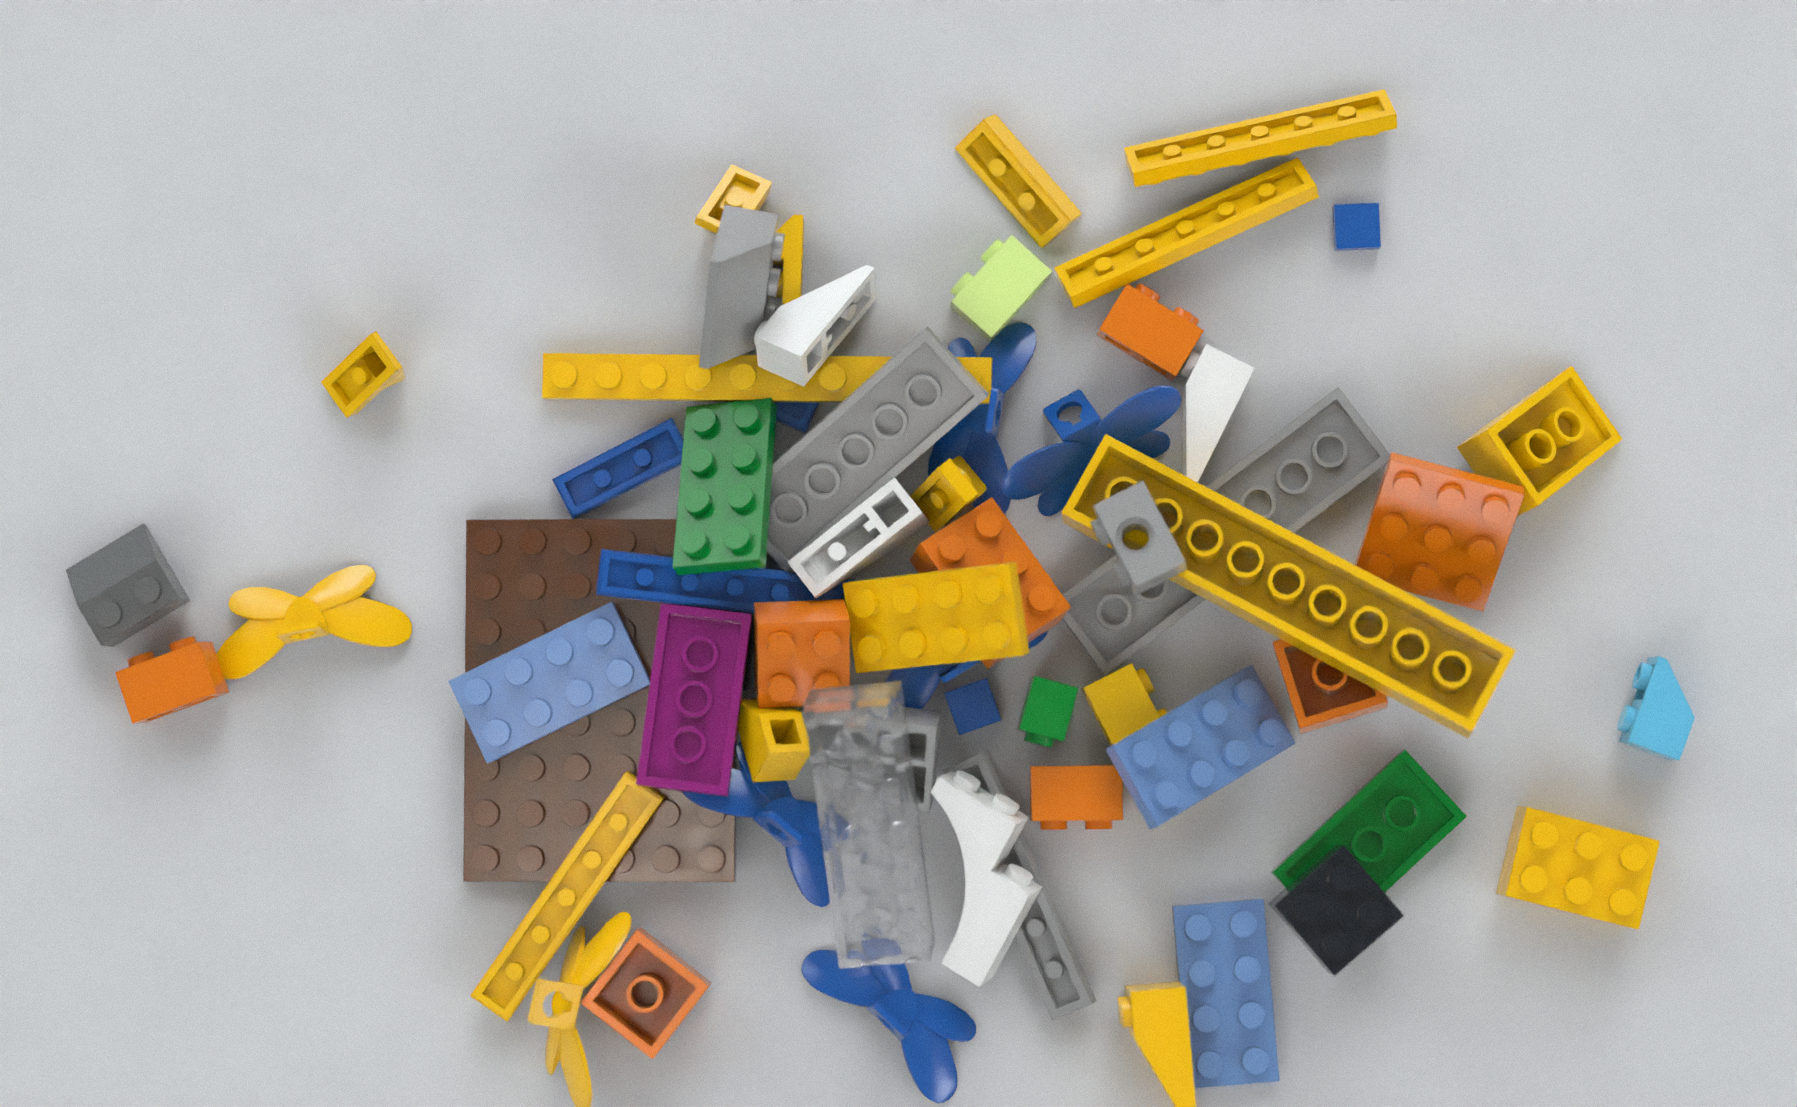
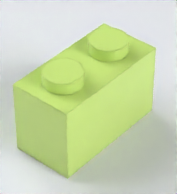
M1013 235L1005 243L997 239L981 256L980 259L985 265L973 277L967 272L950 291L955 296L951 301L950 307L988 342H991L1049 279L1052 272Z

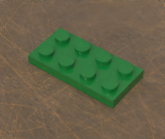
M772 398L686 407L672 566L678 575L766 567L777 406Z
M1403 749L1278 864L1271 873L1286 888L1332 847L1340 844L1347 848L1385 893L1467 816L1416 760Z

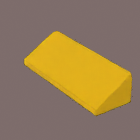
M993 114L983 119L954 148L1041 249L1081 216L1080 210L997 115Z

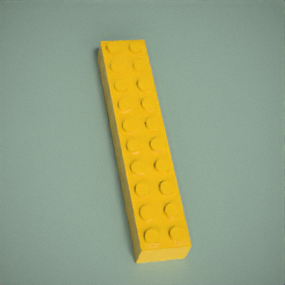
M1105 434L1061 512L1064 524L1099 542L1090 524L1091 521L1097 519L1093 505L1144 481L1186 561V570L1169 580L1469 739L1516 652L1515 649ZM1132 530L1123 538V544L1131 550H1140L1149 541L1147 534L1140 530ZM1110 543L1107 544V545H1105V546H1107V547L1113 549V548L1111 547Z

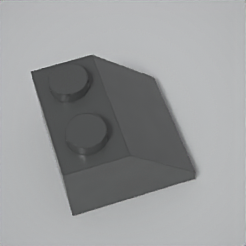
M144 523L66 569L77 606L102 646L114 647L191 601Z

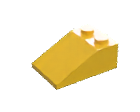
M1570 366L1483 426L1458 445L1457 449L1475 474L1524 487V497L1517 515L1519 516L1539 506L1619 443L1622 437L1577 372Z
M1179 981L1124 985L1125 996L1117 997L1119 1023L1122 1024L1123 1028L1128 1027L1129 1033L1174 1107H1196L1186 987Z

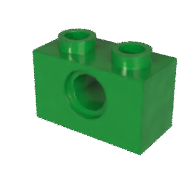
M1032 676L1016 729L1026 732L1023 741L1052 748L1054 740L1064 741L1079 688L1042 677Z

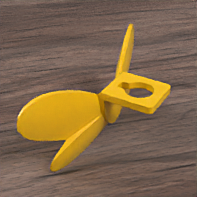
M367 565L350 566L332 573L317 583L302 597L268 587H248L233 593L229 599V609L234 614L248 619V621L222 644L217 652V657L225 679H240L265 665L285 644L327 636L330 633L341 639L361 645L394 647L403 644L410 638L412 624L407 615L399 609L375 600L360 597L374 584L376 573Z
M620 912L613 916L586 946L585 928L580 926L573 934L568 945L559 981L538 979L535 984L528 1022L534 1025L548 1026L545 1048L546 1069L548 1074L552 1075L560 1060L568 1091L575 1107H591L592 1103L590 1073L585 1052L575 1026L582 992L604 970L624 943L632 922L631 915L627 912ZM556 991L552 998V1015L547 1017L543 1010L544 999L549 993Z

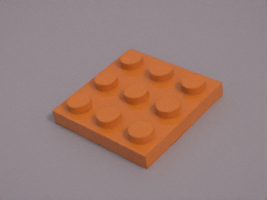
M1391 452L1354 565L1403 591L1484 612L1524 497V487Z

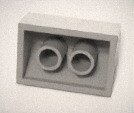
M728 205L724 206L709 264L699 367L708 369L755 350L754 336L757 328L763 321H768L776 312V304L768 302L769 295H777L781 270L773 268V260L781 261L785 234L777 233L779 214Z

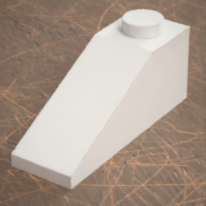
M865 265L780 306L770 319L763 321L756 330L754 344L756 345L758 367L804 387L877 299L874 268Z
M1208 344L1203 347L1200 354L1193 350L1191 351L1180 375L1187 378L1182 388L1183 475L1196 482L1199 481L1255 369Z
M894 477L789 560L788 564L813 596L818 598L894 550L927 524L929 520Z

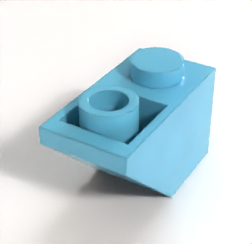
M1660 656L1648 657L1647 663L1641 662L1635 672L1632 687L1637 689L1632 705H1625L1619 717L1617 730L1622 731L1619 742L1667 760H1680L1695 717L1668 660Z

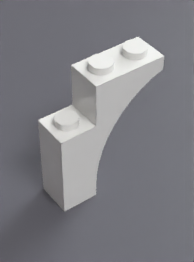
M957 770V772L950 771L939 776L930 792L942 806L952 823L961 847L965 867V898L962 916L955 937L941 964L976 986L981 987L993 978L1042 886L1032 881L1033 875L1021 866L1004 864L1029 817L1018 811L1020 806L1011 798L1002 794H995V796L980 788L981 782L976 777L967 772Z

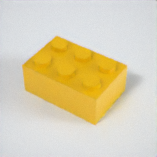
M1517 806L1496 894L1639 930L1660 840L1530 807Z

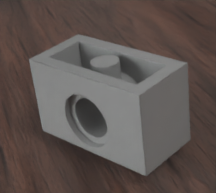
M1144 481L1093 505L1097 519L1091 521L1090 524L1102 547L1110 543L1118 559L1111 562L1123 587L1131 584L1136 595L1186 570V561ZM1132 530H1140L1147 534L1149 541L1144 548L1131 550L1123 544L1124 536Z

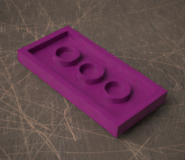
M661 603L636 780L637 786L729 797L752 614Z

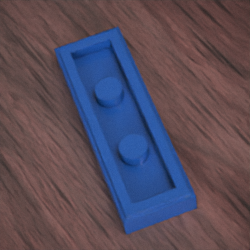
M670 418L553 478L552 480L572 519H577L679 467L682 461L683 437L673 418Z

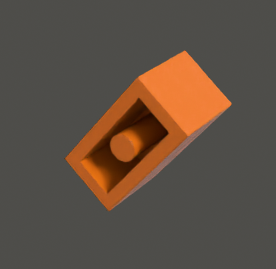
M1138 283L1134 288L1126 284L1096 335L1173 381L1204 332L1203 329L1196 326L1199 319L1180 307H1176L1172 311L1158 303L1161 298L1160 295L1145 285Z
M191 636L169 644L171 652L155 657L154 652L151 651L127 659L129 667L119 670L115 674L132 724L147 723L230 693L212 642H197L195 636Z
M1114 765L1029 766L1030 821H1040V830H1067V821H1085V829H1113L1112 820H1123V782Z

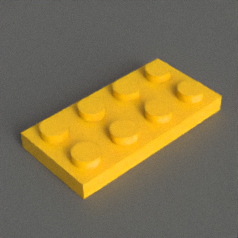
M1016 562L863 579L843 583L845 602L850 619V636L856 673L1017 657L1030 653Z

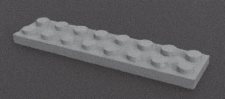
M1337 387L1206 487L1295 533L1387 464L1390 454L1341 389ZM1115 554L1062 594L1071 606L1062 620L1105 676L1206 599L1169 579L1136 595L1131 584L1123 587L1111 564V562L1118 559Z

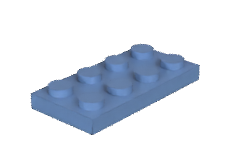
M610 602L448 682L486 763H491L650 686V677L615 603Z
M1251 664L1105 750L1149 829H1153L1296 743Z
M1264 899L1172 906L1178 981L1186 987L1194 1088L1279 1081Z

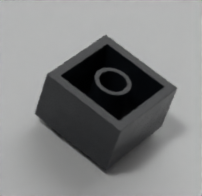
M1340 844L1332 847L1268 903L1327 973L1336 976L1404 917L1402 912L1347 848Z

